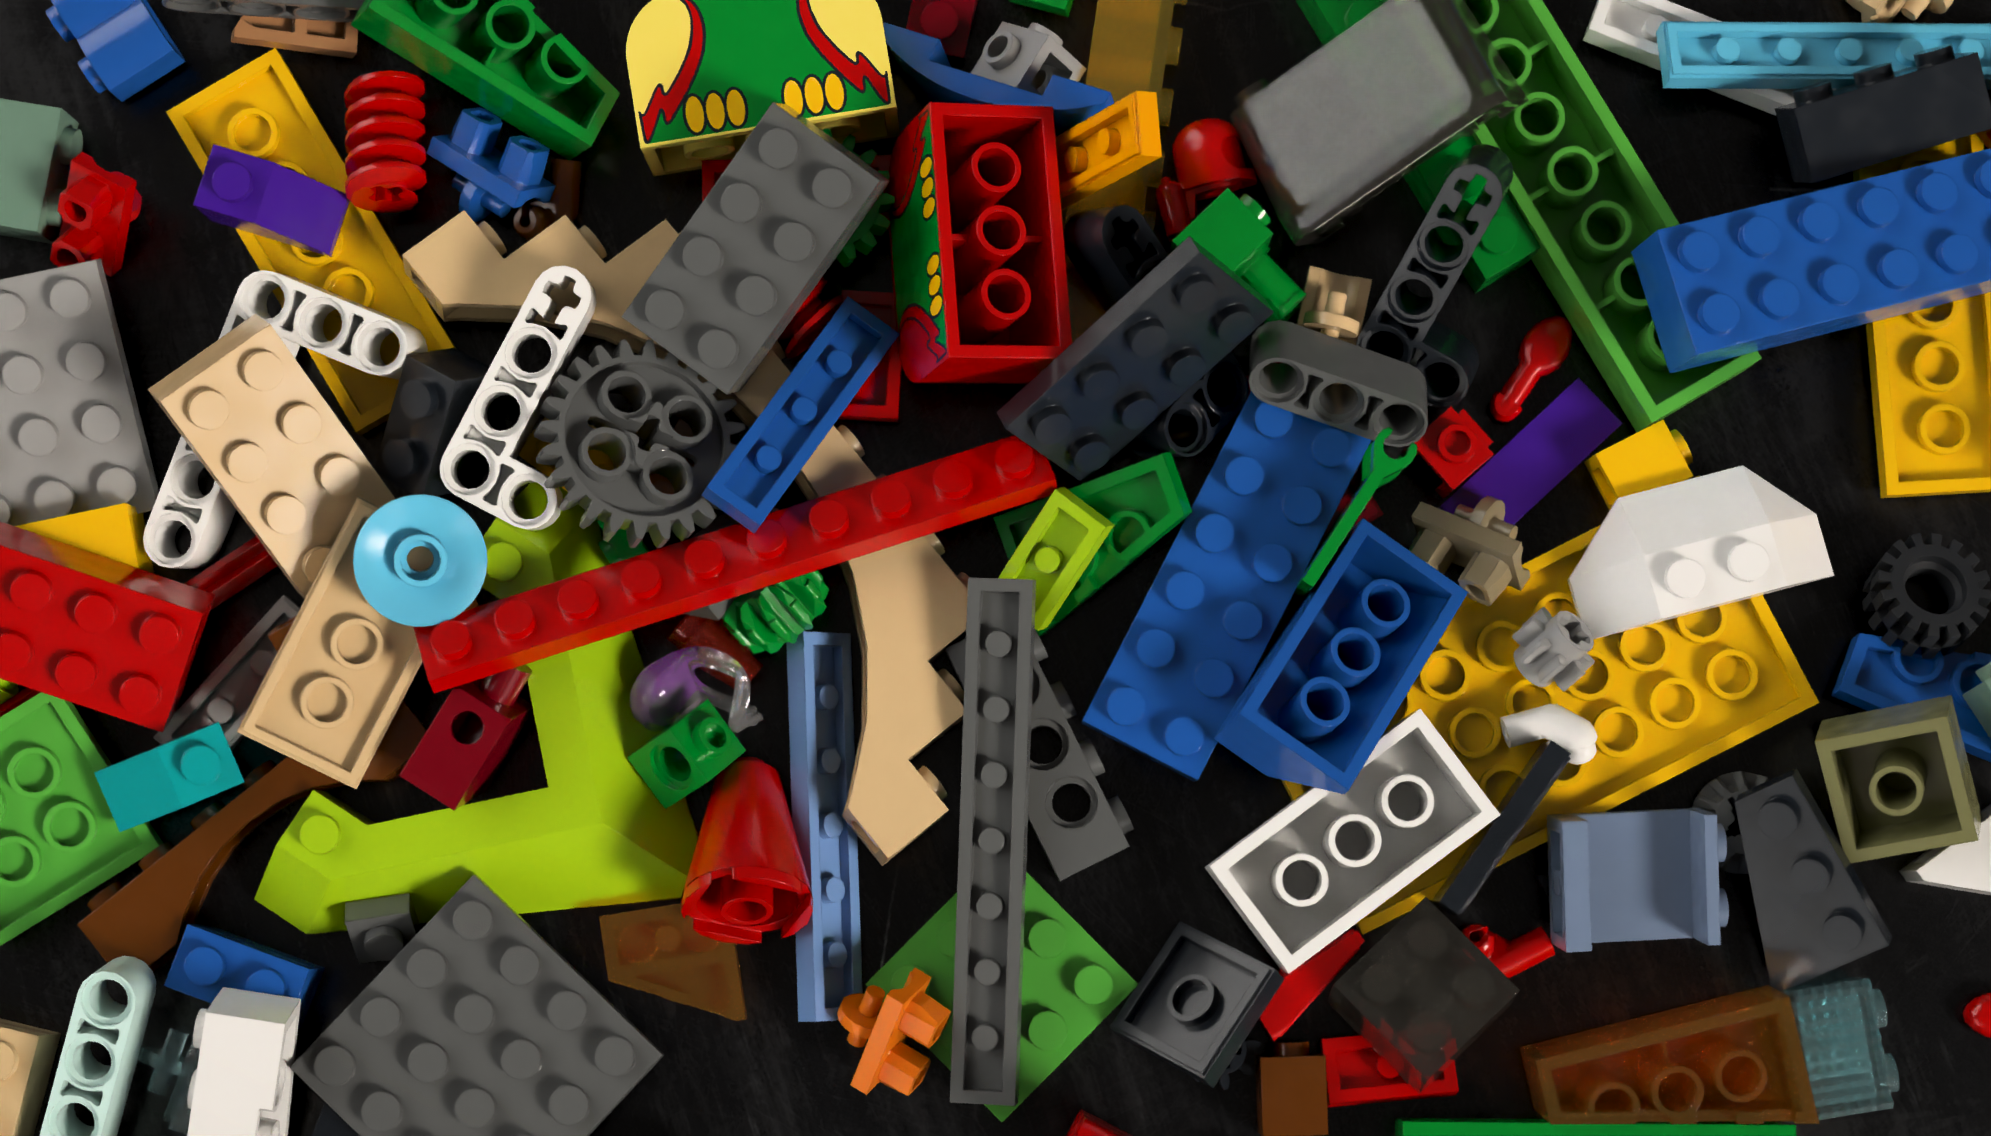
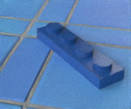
M848 296L710 481L701 496L755 534L892 346L899 333Z

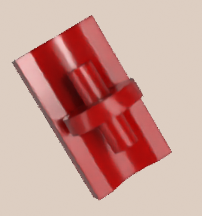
M84 152L71 160L67 188L60 193L57 211L62 216L59 238L52 243L51 262L58 267L101 258L105 274L112 277L123 265L129 224L138 217L141 210L142 196L136 189L137 180L118 171L109 172L96 164L92 156Z

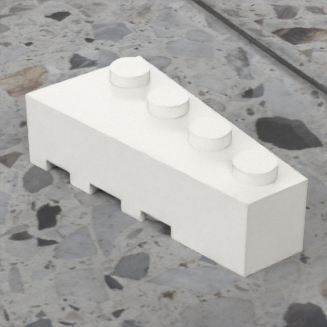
M223 987L208 1009L201 1008L199 1010L193 1031V1047L199 1048L200 1052L198 1066L193 1072L188 1090L187 1105L191 1109L187 1136H288L294 1071L290 1067L295 1062L300 998Z

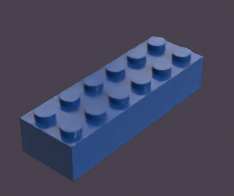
M1991 148L1655 231L1631 253L1669 373L1991 292Z
M1251 391L1191 508L1192 513L1186 517L1081 724L1193 782L1197 781L1217 744V741L1214 739L1215 735L1243 693L1371 440L1269 405L1259 400Z

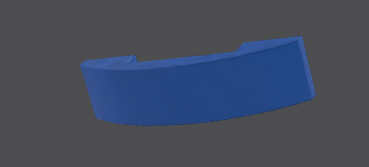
M885 22L883 24L887 51L893 66L902 78L928 102L1053 107L1055 136L1062 134L1114 104L1111 92L1054 74L1043 95H1039L952 68L940 39Z

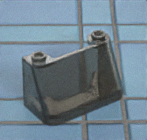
M1388 0L1271 84L1264 78L1245 88L1234 98L1238 108L1232 112L1230 118L1282 226L1295 246L1321 243L1346 226L1340 218L1341 216H1354L1364 209L1362 207L1363 204L1461 137L1471 136L1480 130L1478 128L1479 125L1484 124L1496 115L1499 118H1504L1527 102L1528 98L1464 0Z

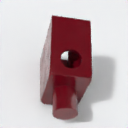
M525 664L454 687L399 776L454 811L488 790L533 710L531 703L519 696L532 673L530 667Z

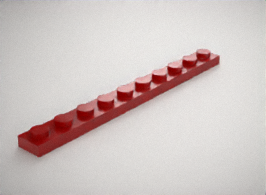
M1013 435L769 513L755 534L740 523L465 610L451 620L437 625L413 627L429 684L435 694L1050 496L1057 489L1056 477L1047 457Z

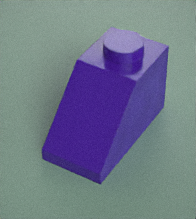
M213 144L193 205L213 222L332 257L350 201L347 199L346 193L275 162Z

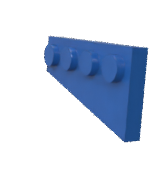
M1859 633L1851 639L1831 696L1864 710L1871 711L1951 695L1965 751L1991 762V739L1962 696L1982 683L1975 672L1991 662V654L1974 652L1970 655L1953 652L1943 656L1941 651H1939L1933 659H1922L1921 647L1911 657L1900 653L1904 642L1896 639L1890 647L1881 640L1882 636Z

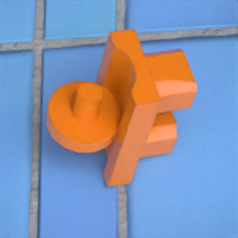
M915 967L909 973L904 988L892 989L886 997L885 991L881 987L870 985L867 987L865 994H849L843 998L837 1016L841 1025L849 1031L847 1041L852 1046L858 1048L864 1047L866 1044L850 1084L852 1087L867 1095L881 1082L909 1096L922 1083L931 1063L930 1058L904 1044L908 1036L925 1047L930 1048L941 1036L952 1011L935 999L925 994L931 976Z

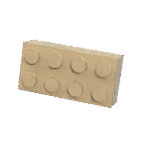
M257 314L248 318L147 389L304 600L357 497L378 507L395 499L271 324Z

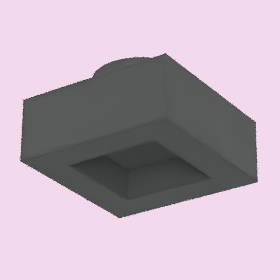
M410 893L345 902V925L359 964L393 960L421 930Z

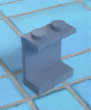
M1701 808L1547 815L1550 941L1553 945L1566 953L1592 951V943L1694 938L1708 946L1721 945L1720 927H1726L1728 924L1729 904L1725 890L1719 888V862H1724L1726 859L1727 838L1723 825L1717 823V814Z

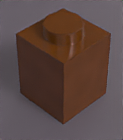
M1309 1041L1270 1042V1054L1255 1055L1258 1133L1261 1136L1329 1135L1326 1056L1321 1053H1309Z

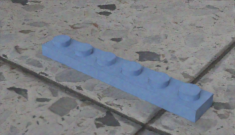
M803 631L798 635L795 644L787 642L792 822L813 895V912L806 926L795 933L798 1022H820L838 1020L837 1012L843 998L849 994H863L857 834L842 817L855 762L851 633Z

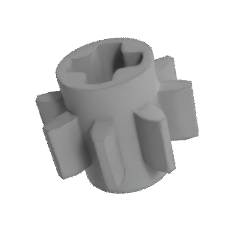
M1542 607L1522 624V627L1512 636L1520 644L1514 651V661L1518 670L1529 682L1538 687H1547L1555 680L1557 686L1562 691H1566L1585 675V671L1595 663V660L1587 654L1594 646L1593 636L1587 625L1578 616L1569 611H1560L1552 618L1549 611Z

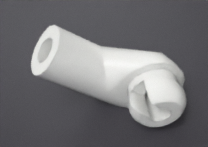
M1547 704L1500 717L1502 733L1509 748L1545 738L1548 741L1552 740L1571 753L1569 755L1571 758L1569 763L1575 765L1589 762L1597 752L1595 742L1598 736L1591 722L1558 704Z

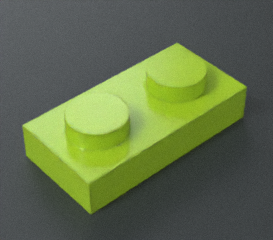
M1065 487L1054 490L998 577L1001 579L1036 580L1035 629L1037 631L1046 629L1115 525Z

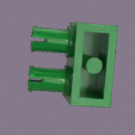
M1227 188L1172 240L1169 254L1190 236L1259 292L1274 312L1264 321L1265 324L1278 320L1288 321L1300 308L1301 305L1299 303L1306 296V293L1267 255L1270 250L1268 245L1273 236V232L1267 227L1271 219L1265 210L1247 194H1244L1239 199Z

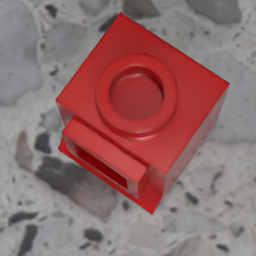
M1452 406L1432 422L1420 440L1415 442L1417 445L1416 455L1419 454L1444 481L1435 489L1442 499L1494 455L1488 448L1493 443L1490 437L1464 408L1457 413ZM1406 446L1401 452L1404 456L1409 446Z

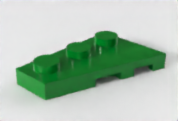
M1170 452L1159 454L1068 489L1115 525L1046 629L1037 631L1039 637L1051 631L1192 513ZM1050 496L994 517L1008 560L1016 551Z

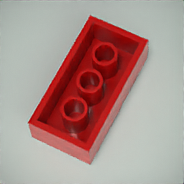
M0 521V679L163 733L177 710L215 594Z

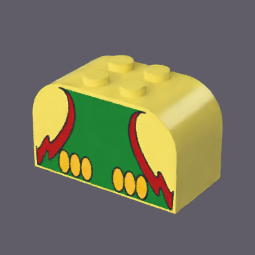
M651 0L638 13L630 27L626 42L627 67L640 149L653 177L702 169V160L733 159L773 102L787 104L821 130L830 129L833 139L840 144L843 143L849 134L856 137L855 144L894 138L900 135L883 21L876 0Z

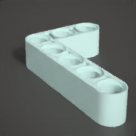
M131 956L114 958L82 982L77 993L40 1136H117L156 994L154 973L144 961ZM107 979L114 980L124 987L128 996L127 1005L119 1004L110 997L107 990ZM91 1041L100 1043L109 1051L111 1066L103 1065L93 1057L90 1049ZM74 1103L82 1104L92 1112L95 1120L94 1126H88L78 1119L74 1110Z

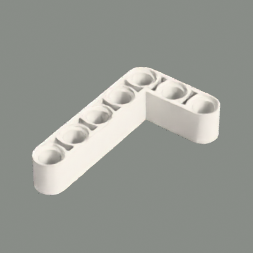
M266 270L253 272L243 280L237 290L219 337L220 339L248 318L257 314L271 324L294 358H296L300 346H303L366 373L400 380L407 355L428 352L426 339L420 330L411 324L298 278ZM280 286L284 293V306L279 314L271 318L267 310V299L271 291ZM337 309L342 319L341 331L336 338L328 341L323 331L324 320L329 313ZM390 333H395L400 343L399 354L392 363L385 365L381 359L380 346L386 336ZM182 435L146 524L143 542L146 553L159 566L197 569L206 567L218 556L232 523L236 508L216 481H214V486L210 493L206 496L202 495L198 487V476L205 466ZM185 524L191 534V544L188 551L181 555L176 549L175 536L178 529Z

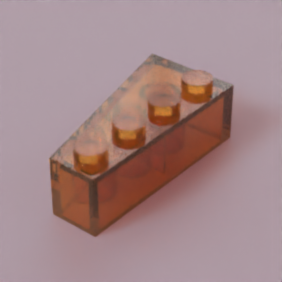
M1769 985L1520 1047L1534 1110L1550 1124H1636V1122L1697 1124V1122L1734 1121L1736 1124H1764V1121H1793L1795 1124H1820L1790 997Z

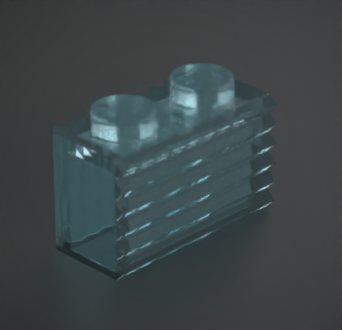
M1852 977L1796 986L1782 991L1781 996L1803 1117L1817 1121L1892 1109L1894 1101L1891 1093L1898 1092L1899 1074L1892 1054H1884L1879 1028L1887 1026V1009L1881 991L1878 988L1872 989L1870 978Z

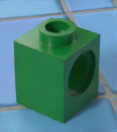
M707 699L666 726L628 756L627 759L662 806L667 809L709 782L742 755L746 749L709 699Z

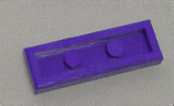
M1578 377L1447 499L1439 509L1454 514L1459 504L1475 509L1481 499L1486 496H1493L1502 500L1505 504L1504 521L1514 525L1610 436L1622 422Z

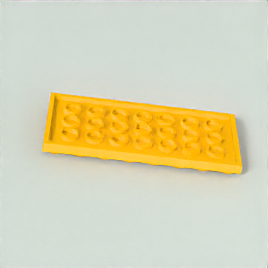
M1599 525L1522 564L1523 568L1529 570L1531 576L1521 591L1507 585L1491 606H1486L1466 596L1384 733L1410 713L1421 708L1496 808L1540 744L1548 742L1544 738L1509 748L1502 733L1500 717L1547 704H1558L1591 722L1598 736L1595 742L1597 752L1594 758L1580 765L1567 763L1496 865L1498 867L1547 842V815L1606 812L1819 703L1763 595L1593 639L1594 646L1587 654L1595 660V663L1585 671V675L1566 691H1562L1557 686L1555 680L1547 687H1538L1529 682L1518 670L1514 661V651L1520 644L1512 636L1522 627V624L1542 607L1549 611L1552 618L1560 611H1569L1577 616L1567 580L1599 529ZM1281 780L1292 801L1311 788L1310 786ZM1480 831L1357 922L1355 926L1359 933L1364 935L1431 901Z

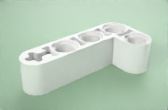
M565 265L554 266L542 272L535 281L448 444L440 463L441 479L445 487L454 495L513 526L531 531L545 529L552 525L560 516L561 509L559 506L563 500L562 492L559 487L546 488L544 483L548 479L547 475L516 459L541 414L538 412L545 398L547 396L550 397L552 393L550 387L558 375H561L595 311L597 304L595 290L588 279L577 269ZM573 282L575 283L573 292L581 300L576 309L569 306L561 309L555 324L567 331L560 340L546 327L534 324L533 321L536 315L540 314L549 322L557 305L549 297L551 290L554 287L565 290L569 283ZM541 338L546 340L551 348V358L547 366L539 372L528 373L523 371L518 363L517 355L519 348L529 339ZM499 396H513L520 405L519 420L508 430H495L491 427L487 417L489 405ZM479 452L486 457L490 472L487 480L481 486L467 489L460 483L457 477L458 463L465 455ZM527 483H539L547 493V507L535 519H524L515 508L514 498L516 492Z

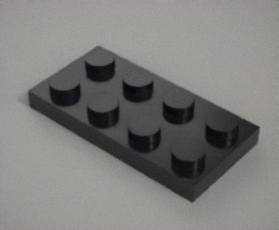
M1189 236L997 411V414L1005 429L1076 479L1085 483L1274 312L1259 292Z

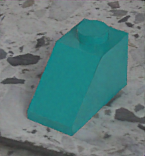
M217 721L94 772L119 832L177 811L244 783L220 723Z

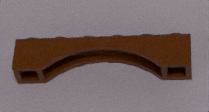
M406 694L360 783L395 782L400 778L399 775L429 728L430 724ZM286 757L278 765L273 760L266 761L244 778V783H241V785L245 788V791L225 806L219 800L195 816L190 822L195 831L174 846L171 841H167L147 854L138 864L143 872L124 887L119 881L115 882L93 897L87 904L92 913L77 925L107 963L114 958L131 956L144 961L153 973L157 972L175 957L187 924L197 923L200 909L214 878L234 849L271 816L291 803L308 797L313 789L323 791L346 786V784L290 757Z

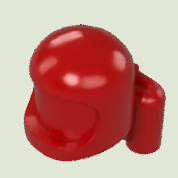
M1220 118L1196 120L1186 125L1175 138L1172 151L1178 182L1172 181L1170 177H1163L1161 179L1162 184L1156 190L1157 202L1170 243L1197 217V201L1217 197L1227 188L1233 192L1257 184L1254 169L1246 168L1239 142V132L1230 122Z

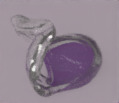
M707 646L687 647L656 660L638 675L630 692V707L634 718L645 728L654 732L664 730L681 716L695 708L699 702L709 699L712 705L730 713L728 724L733 732L739 733L746 727L756 726L764 720L762 713L757 710L755 705L749 702L750 681L742 665L728 654ZM707 667L734 677V695L723 694L706 686L697 678L694 669Z

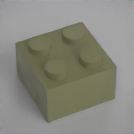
M1951 695L1821 721L1815 745L1842 849L1850 863L1979 840L1982 814Z

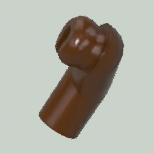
M551 159L549 182L556 185L550 202L542 203L536 199L530 204L522 205L517 209L513 217V226L518 235L530 241L565 214L572 223L576 220L579 209L582 162Z

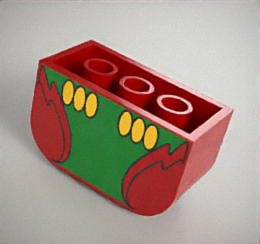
M929 102L897 138L889 167L891 177L887 187V193L895 196V203L888 211V220L891 221L889 237L896 331L899 333L897 345L903 370L907 378L914 383L1028 384L1072 344L1053 107Z

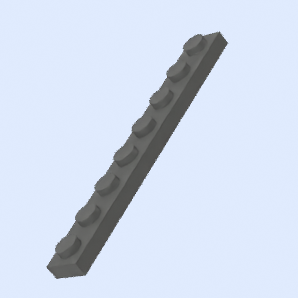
M968 577L950 1103L1015 1106L1018 1103L1036 600V580Z

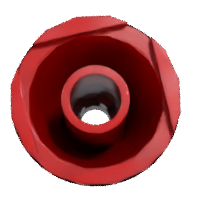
M755 757L737 758L716 775L681 896V914L684 919L687 915L693 919L694 931L720 942L748 945L762 943V932L782 928V938L794 935L808 924L813 912V895L780 775L774 767Z

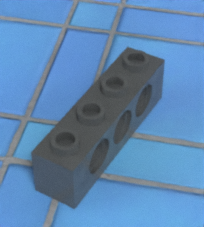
M1035 629L1031 731L1037 728L1052 730L1060 739L1061 752L1054 761L1047 764H1038L1030 760L1028 821L1058 881H1061L1130 847L1124 835L1133 831L1134 827L1118 795L1106 800L1096 779V776L1105 772L1104 766L1089 737L1080 742L1077 741L1067 719L1077 715L1076 710L1060 680L1049 685L1038 663L1047 658L1048 654ZM966 638L945 648L946 655L963 689ZM1063 786H1078L1085 791L1089 798L1088 813L1077 822L1064 821L1053 810L1052 799L1054 793Z

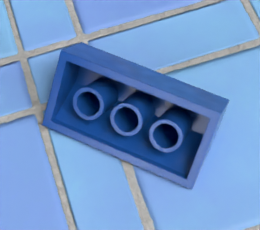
M1362 518L1347 534L1315 586L1303 596L1214 739L1268 777L1345 794L1349 791L1468 592Z

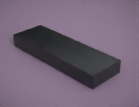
M1552 740L1540 744L1496 807L1500 816L1480 830L1431 902L1450 915H1459L1465 912L1571 759L1569 757L1571 753Z

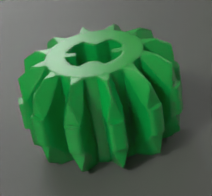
M817 570L739 595L721 618L725 627L741 646H746L753 654L764 652L765 650L773 654L778 652L784 643L790 642L795 644L798 635L804 630L813 628V619L822 614L827 607L824 600L830 589L823 581V575Z

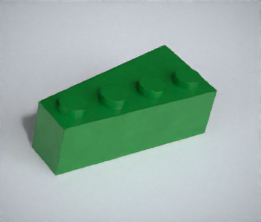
M364 0L351 23V26L567 160L573 159L592 146L620 94L561 33L556 35L532 11L535 6L529 0Z

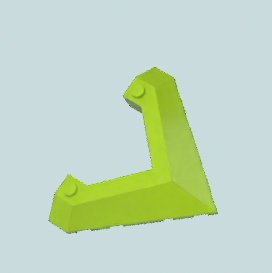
M536 482L530 483L514 499L515 508L524 519H535L545 511L548 503L544 487ZM559 487V489L562 492V498L564 499L568 492L564 490L562 487ZM579 504L571 509L561 510L560 516L556 521L542 530L531 531L522 529L496 517L483 536L487 549V571L482 588L499 599H503L609 565V561L597 544V542L603 539L600 525L597 522L598 519L585 529L579 527L581 517L585 511ZM632 630L526 664L532 670L527 682L545 768L547 788L462 805L455 811L451 808L380 823H374L331 793L313 789L276 844L254 900L305 934L348 931L345 925V902L410 893L419 923H428L473 875L479 876L517 914L681 898L698 840V833L686 796L665 809L627 759L628 756L664 729L661 717H655L645 711L635 697L637 683L646 673Z

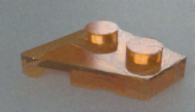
M681 903L599 916L608 981L649 992L680 1004L709 1011L734 1021L748 1019L736 943L720 942L694 931L693 919L689 915L684 919L681 914Z

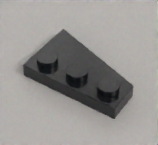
M1797 768L1739 794L1735 800V807L1772 995L1889 946L1892 939L1891 933Z

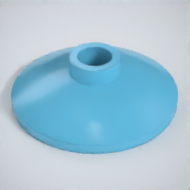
M407 495L384 504L364 523L354 547V574L358 587L367 602L384 617L408 626H433L458 616L475 600L486 576L487 549L477 524L461 507L449 500L434 495ZM418 546L428 548L433 554L431 566L423 571L412 569L407 562V555L410 550Z

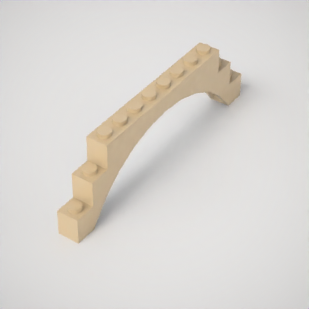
M463 210L402 254L406 275L444 322L513 323L531 288L542 272L554 266L565 265L575 268L588 279L596 293L597 304L583 335L604 339L618 345L620 340L626 339L632 352L638 354L646 341L652 339L625 320L622 315L680 233H677L665 219L615 257L604 263L602 259L607 256V253L596 235L585 225L577 229L565 214L504 259L502 255L507 250L494 229L486 221L476 225L466 211ZM570 282L565 290L554 287L549 297L557 305L550 321L548 322L540 314H537L533 323L565 330L558 327L555 321L562 308L569 306L576 309L581 299L573 292L575 283ZM653 340L656 358L664 359L669 351ZM775 342L741 391L727 395L718 388L713 394L718 401L735 399L737 404L732 411L749 428H751L791 374L781 361L785 358V353L779 342ZM678 360V366L684 369L688 367L684 362ZM698 374V377H697V378H698L702 383H705V382L708 381V380H706L704 377H702L700 374ZM833 425L794 481L806 499L810 501L885 477L886 475L880 474L875 477L861 459L865 452L855 435L844 425H840L837 428ZM934 533L839 563L849 589L862 657L861 733L842 817L882 866L942 819L949 811L942 802L947 797V792L937 777L925 766L916 770L910 762L963 719L964 705L961 702L964 701V691L946 669L942 668L936 672L930 664L945 653V648L959 642L966 636L969 576L963 572L956 576L941 558V555L945 553L944 547Z

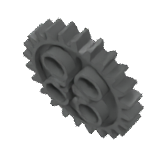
M626 339L620 340L614 349L612 358L601 345L596 346L590 354L589 364L576 357L567 369L569 377L559 374L550 387L555 397L547 396L538 411L549 420L541 421L534 431L535 438L551 443L541 449L536 457V463L555 465L556 468L545 481V487L558 488L564 486L568 491L559 508L564 511L579 504L585 510L579 527L585 529L596 519L604 522L603 540L607 542L610 541L619 529L626 530L630 548H636L646 532H649L656 548H662L669 540L671 530L681 541H684L695 531L694 523L703 529H706L716 518L714 509L722 510L701 495L737 445L730 442L736 440L745 430L743 423L727 422L725 418L737 404L735 399L717 401L713 394L718 388L709 381L702 383L697 378L698 373L689 366L686 369L678 366L679 359L670 352H668L664 359L656 358L653 340H647L638 355L633 354ZM608 394H620L627 398L632 405L633 412L626 413L616 409L610 402ZM674 417L685 421L690 426L693 437L681 436L675 432L670 425L669 418ZM588 420H592L597 428L590 427ZM639 437L645 440L644 450L638 447ZM588 450H599L607 454L613 462L614 469L605 470L594 465L589 457ZM685 458L691 459L694 462V467H691ZM649 474H660L666 477L673 486L674 494H665L658 491L651 483Z

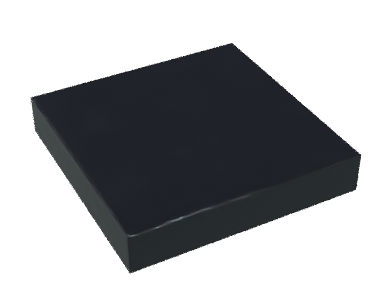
M1180 921L1109 1028L1123 1040L1214 1088L1283 983L1284 978L1276 969Z

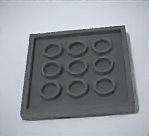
M473 875L290 1068L360 1136H589L665 1054L479 876Z

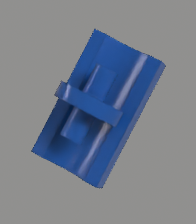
M480 107L463 109L453 127L452 133L433 136L427 150L428 155L457 172L452 180V187L461 192L458 203L460 213L465 210L473 221L478 222L485 219L491 212L503 218L510 212L511 207H521L532 198L542 203L550 202L556 185L542 177L550 149L533 138L521 135L509 137L504 153L494 147L503 124L501 118Z

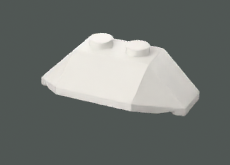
M1742 465L1617 498L1567 581L1577 616L1587 625L1593 639L1829 578L1834 576L1817 514Z

